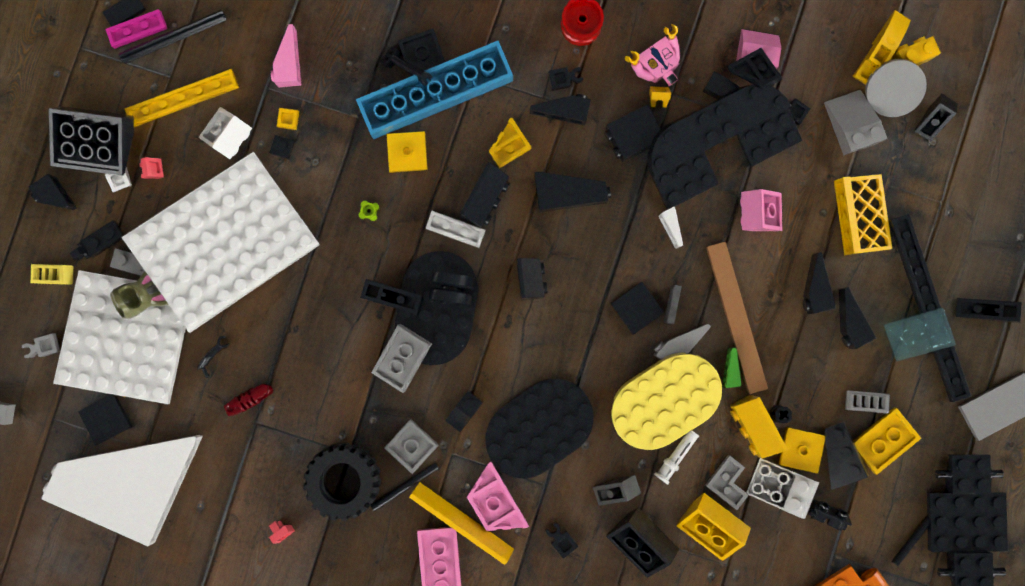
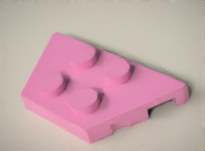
M490 461L467 495V499L486 531L528 528L529 525L492 461Z

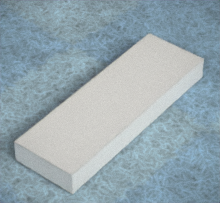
M431 211L425 228L477 248L480 247L486 231L435 211Z

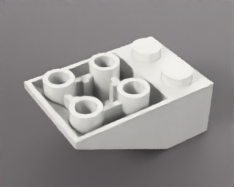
M760 458L746 493L799 518L805 519L819 482Z

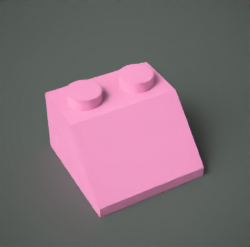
M742 29L736 61L762 48L777 69L781 54L779 36Z
M763 189L741 192L742 230L782 231L781 193Z

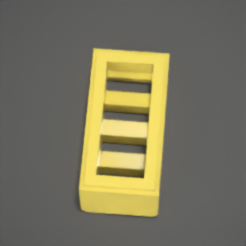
M31 264L30 283L73 284V266ZM40 268H42V278H41V280H40Z

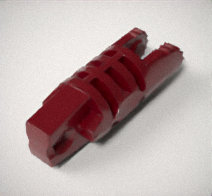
M266 384L255 388L252 387L224 405V409L228 416L245 412L272 395L274 390L270 385Z

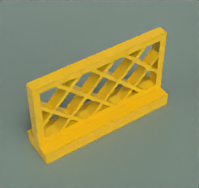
M882 174L843 177L834 180L844 255L891 250L892 242ZM876 179L877 187L873 191L867 184L870 180ZM851 182H857L861 186L857 193L852 190ZM864 189L871 194L867 201L860 196ZM874 198L879 201L877 210L870 205ZM856 200L864 205L860 212L855 209L854 203ZM866 208L874 213L870 220L863 215ZM876 217L882 220L880 228L873 224ZM859 218L866 223L863 230L857 226ZM869 227L877 232L872 239L865 234ZM879 235L884 238L885 246L881 247L875 242ZM862 237L869 242L865 249L860 247Z

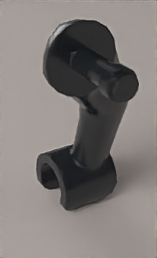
M221 336L218 339L217 344L205 354L197 366V370L202 369L206 378L210 377L205 367L208 366L212 358L222 348H227L230 343L224 346L220 344L221 340L226 338L225 336Z

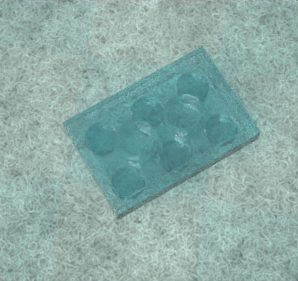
M943 307L883 324L896 362L956 345Z

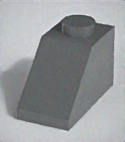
M635 475L620 477L593 487L598 505L627 502L641 494Z

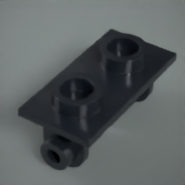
M812 500L814 508H810L808 511V515L812 519L824 523L829 518L827 525L840 531L846 530L847 525H852L849 514L845 510L831 507L824 501Z

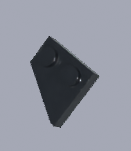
M762 48L728 65L729 72L763 90L781 81L780 73Z

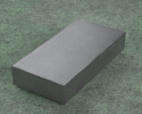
M671 286L664 323L674 324L682 286Z

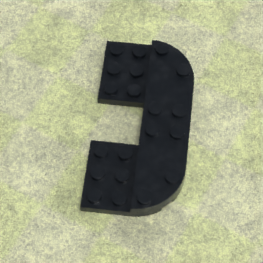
M754 84L745 85L725 94L715 102L664 126L652 140L653 143L650 152L648 151L647 161L649 172L666 209L675 207L719 184L705 151L735 135L739 140L749 166L752 167L801 142L802 138L789 109L791 104L785 95L771 86L763 90Z

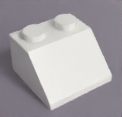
M220 107L198 138L231 159L232 156L237 154L241 143L249 137L252 128Z

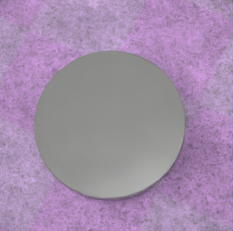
M893 59L886 61L869 76L865 88L866 99L874 111L886 117L903 116L914 110L924 98L927 87L926 77L921 68L909 60Z

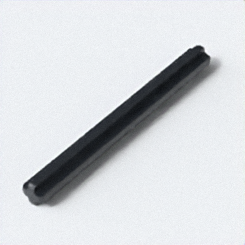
M222 10L214 12L119 54L120 60L124 64L222 23L226 21V16Z

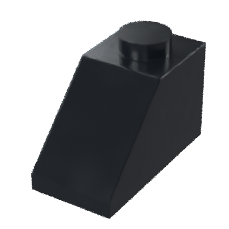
M941 93L928 108L916 127L915 132L932 141L957 114L958 103Z
M47 174L29 186L32 192L31 197L37 203L70 210L77 209L55 176Z
M468 390L445 421L461 432L484 401Z

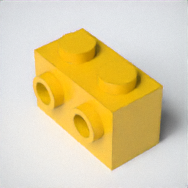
M924 36L913 41V45L908 46V44H904L898 47L891 60L905 59L918 66L932 60L941 52L933 36L927 39Z

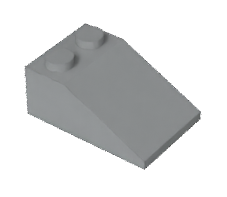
M861 90L824 102L843 156L888 139L880 118Z

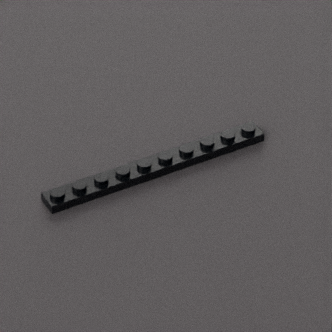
M907 214L888 220L949 401L956 402L971 397L910 215Z

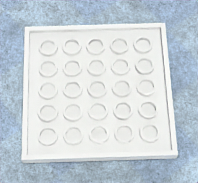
M79 270L53 384L170 404L186 328L170 305L151 306L131 319H123L113 305L110 293L113 289L124 284L134 283L136 280ZM155 284L146 289L148 294L159 291Z

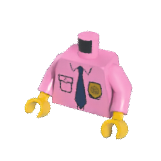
M671 24L672 31L670 33L669 29L665 27L663 29L664 33L669 37L665 36L641 54L631 51L632 59L629 56H625V61L631 63V67L638 77L647 81H653L654 83L663 78L668 86L678 81V78L673 73L680 61L679 43L676 36L678 33L677 26Z

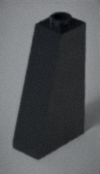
M534 172L539 213L605 204L608 202V198H611L610 187H606L605 181Z

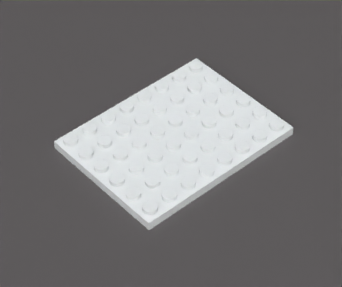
M254 152L122 237L189 333L320 245Z

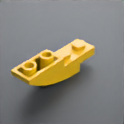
M894 10L873 41V46L853 74V77L866 85L871 73L873 74L884 62L891 60L911 20Z

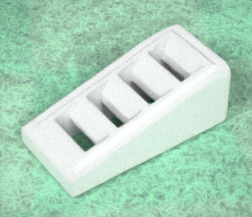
M672 207L661 213L659 219L671 242L677 249L683 246L676 209Z

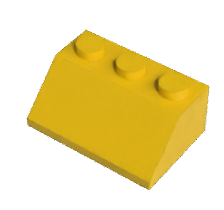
M748 395L730 405L732 409L730 413L733 419L741 425L739 430L745 439L748 438L750 442L748 446L754 456L766 458L788 450L760 397Z
M705 493L693 501L676 525L722 561L746 544L751 530L748 525Z

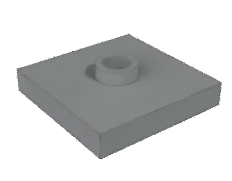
M410 419L384 449L413 474L439 444Z

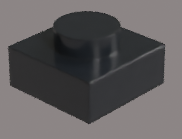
M275 135L269 153L289 160L295 142L291 139Z

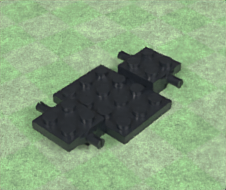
M948 454L949 464L947 470L935 471L937 473L935 474L936 478H945L946 492H927V515L929 517V527L927 529L928 550L931 552H947V568H938L937 571L939 572L937 574L940 577L949 576L951 586H994V576H1006V569L1004 567L994 568L993 553L989 551H1008L1007 499L1005 492H991L992 478H1003L1004 475L1002 474L1004 472L1003 470L991 469V456L988 454Z

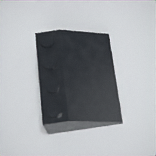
M63 106L49 108L50 166L121 176L125 174L134 136L133 115Z

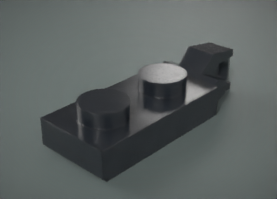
M112 220L77 244L78 248L73 250L70 255L73 260L78 261L83 257L86 259L94 258L122 240L124 234L116 221Z

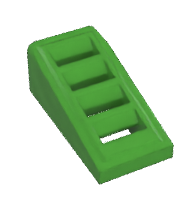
M728 348L722 384L724 388L741 386L736 348Z

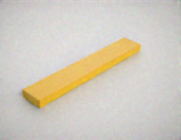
M229 69L127 107L125 112L126 115L134 116V127L238 89L239 86L233 70Z
M419 482L409 498L505 565L514 550L513 547L490 531H486L479 523Z

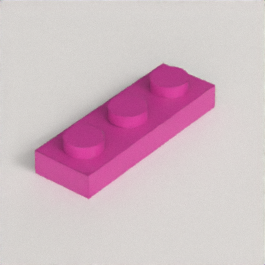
M158 9L105 30L111 46L116 49L168 28L162 12Z

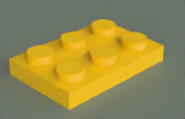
M893 408L853 441L860 457L872 472L877 475L918 442L921 437L897 408Z

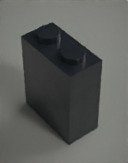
M647 104L607 124L604 134L608 142L611 141L614 145L613 152L616 158H620L623 162L651 148L653 138L661 129Z

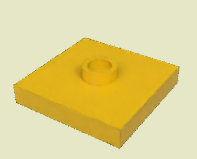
M425 131L387 134L390 173L428 170Z
M786 427L783 441L788 450L781 453L778 465L818 474L826 436Z

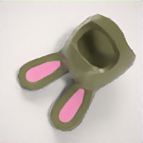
M146 271L140 276L138 281L121 285L110 293L113 305L123 319H131L151 306L169 305L160 291L148 294L146 289L154 283Z

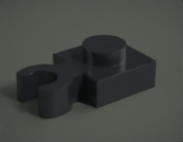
M567 67L549 70L552 91L570 88V82L572 81L577 84L583 82V77H575L576 73L581 72V68H574L572 72H568Z
M554 522L556 531L550 532L546 528V534L549 537H554L551 544L564 559L578 548V544L566 530L561 533L559 524Z

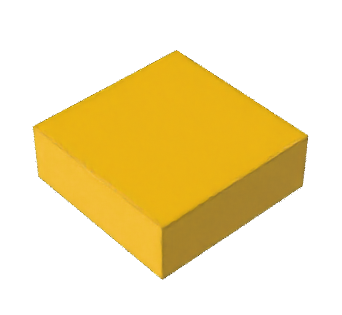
M279 108L277 127L297 130L299 111Z

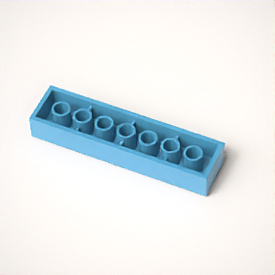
M495 41L425 70L433 76L431 80L426 79L428 82L427 86L421 84L418 77L413 75L360 97L356 101L370 135L373 139H376L513 82V74L499 41Z

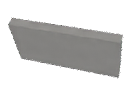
M1025 371L958 406L977 441L1025 417Z

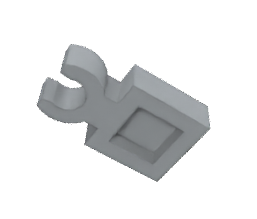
M56 333L35 338V344L26 343L22 345V348H30L31 350L28 355H24V358H33L37 353L38 357H45L60 352Z

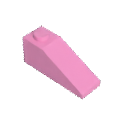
M289 24L273 62V70H271L272 82L279 88L301 86L297 30L293 24Z

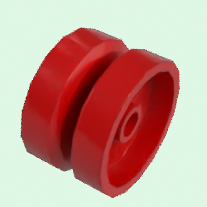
M571 0L567 3L561 18V31L567 41L573 45L584 46L591 44L597 39L604 21L603 9L600 4L595 0Z

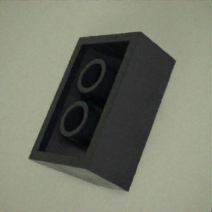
M488 162L460 212L461 217L479 228H483L484 225L488 226L492 218L490 215L493 208L495 210L498 208L501 199H499L501 193H506L510 186V182H508L509 176Z
M639 508L627 514L606 536L647 578L671 565L679 551V548Z

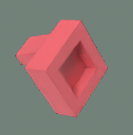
M149 157L140 159L141 163L139 165L142 167L143 173L141 178L160 179L164 177L161 159Z
M274 521L269 525L273 532L269 539L273 544L281 543L295 532L292 525H284L281 521Z

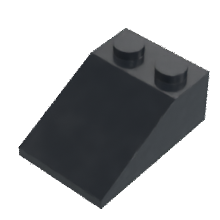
M517 258L521 301L544 298V294L548 293L547 283L542 280V275L545 274L544 263H540V259Z

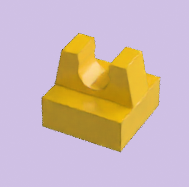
M650 86L651 107H655L656 102L662 100V107L667 108L671 98L669 87Z

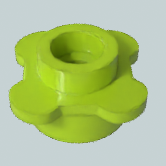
M362 201L359 217L361 219L367 218L371 221L377 220L376 214L379 205Z

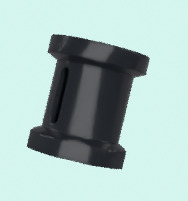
M776 405L770 410V417L775 422L781 424L788 423L792 419V411L788 407ZM779 411H783V418H780Z

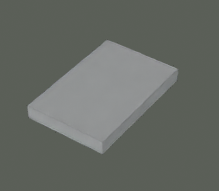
M398 324L371 373L404 393L432 343L402 324Z

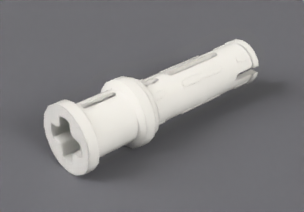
M692 430L688 432L671 456L663 460L664 464L654 475L668 485L670 483L669 479L675 471L679 470V463L697 438H699V435Z

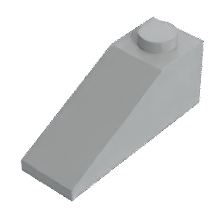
M704 324L670 338L664 343L661 341L654 349L656 351L654 356L661 360L675 353L688 354L711 326Z

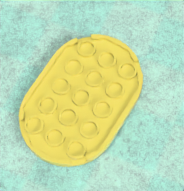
M675 353L666 356L628 380L617 391L611 409V418L615 430L626 443L633 447L644 450L665 447L707 421L715 413L722 396L721 379L715 368L701 356L686 353Z

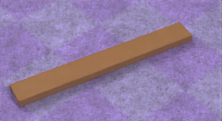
M726 242L706 247L734 347L737 349L738 360L747 392L752 394L768 389Z

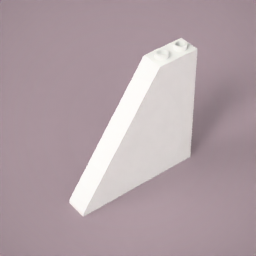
M189 436L59 462L51 471V479L44 486V494L41 499L143 545L150 546L156 542L203 436Z

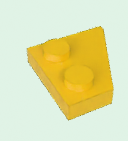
M510 118L504 131H501L496 143L490 148L489 153L500 169L531 150V145L513 118Z

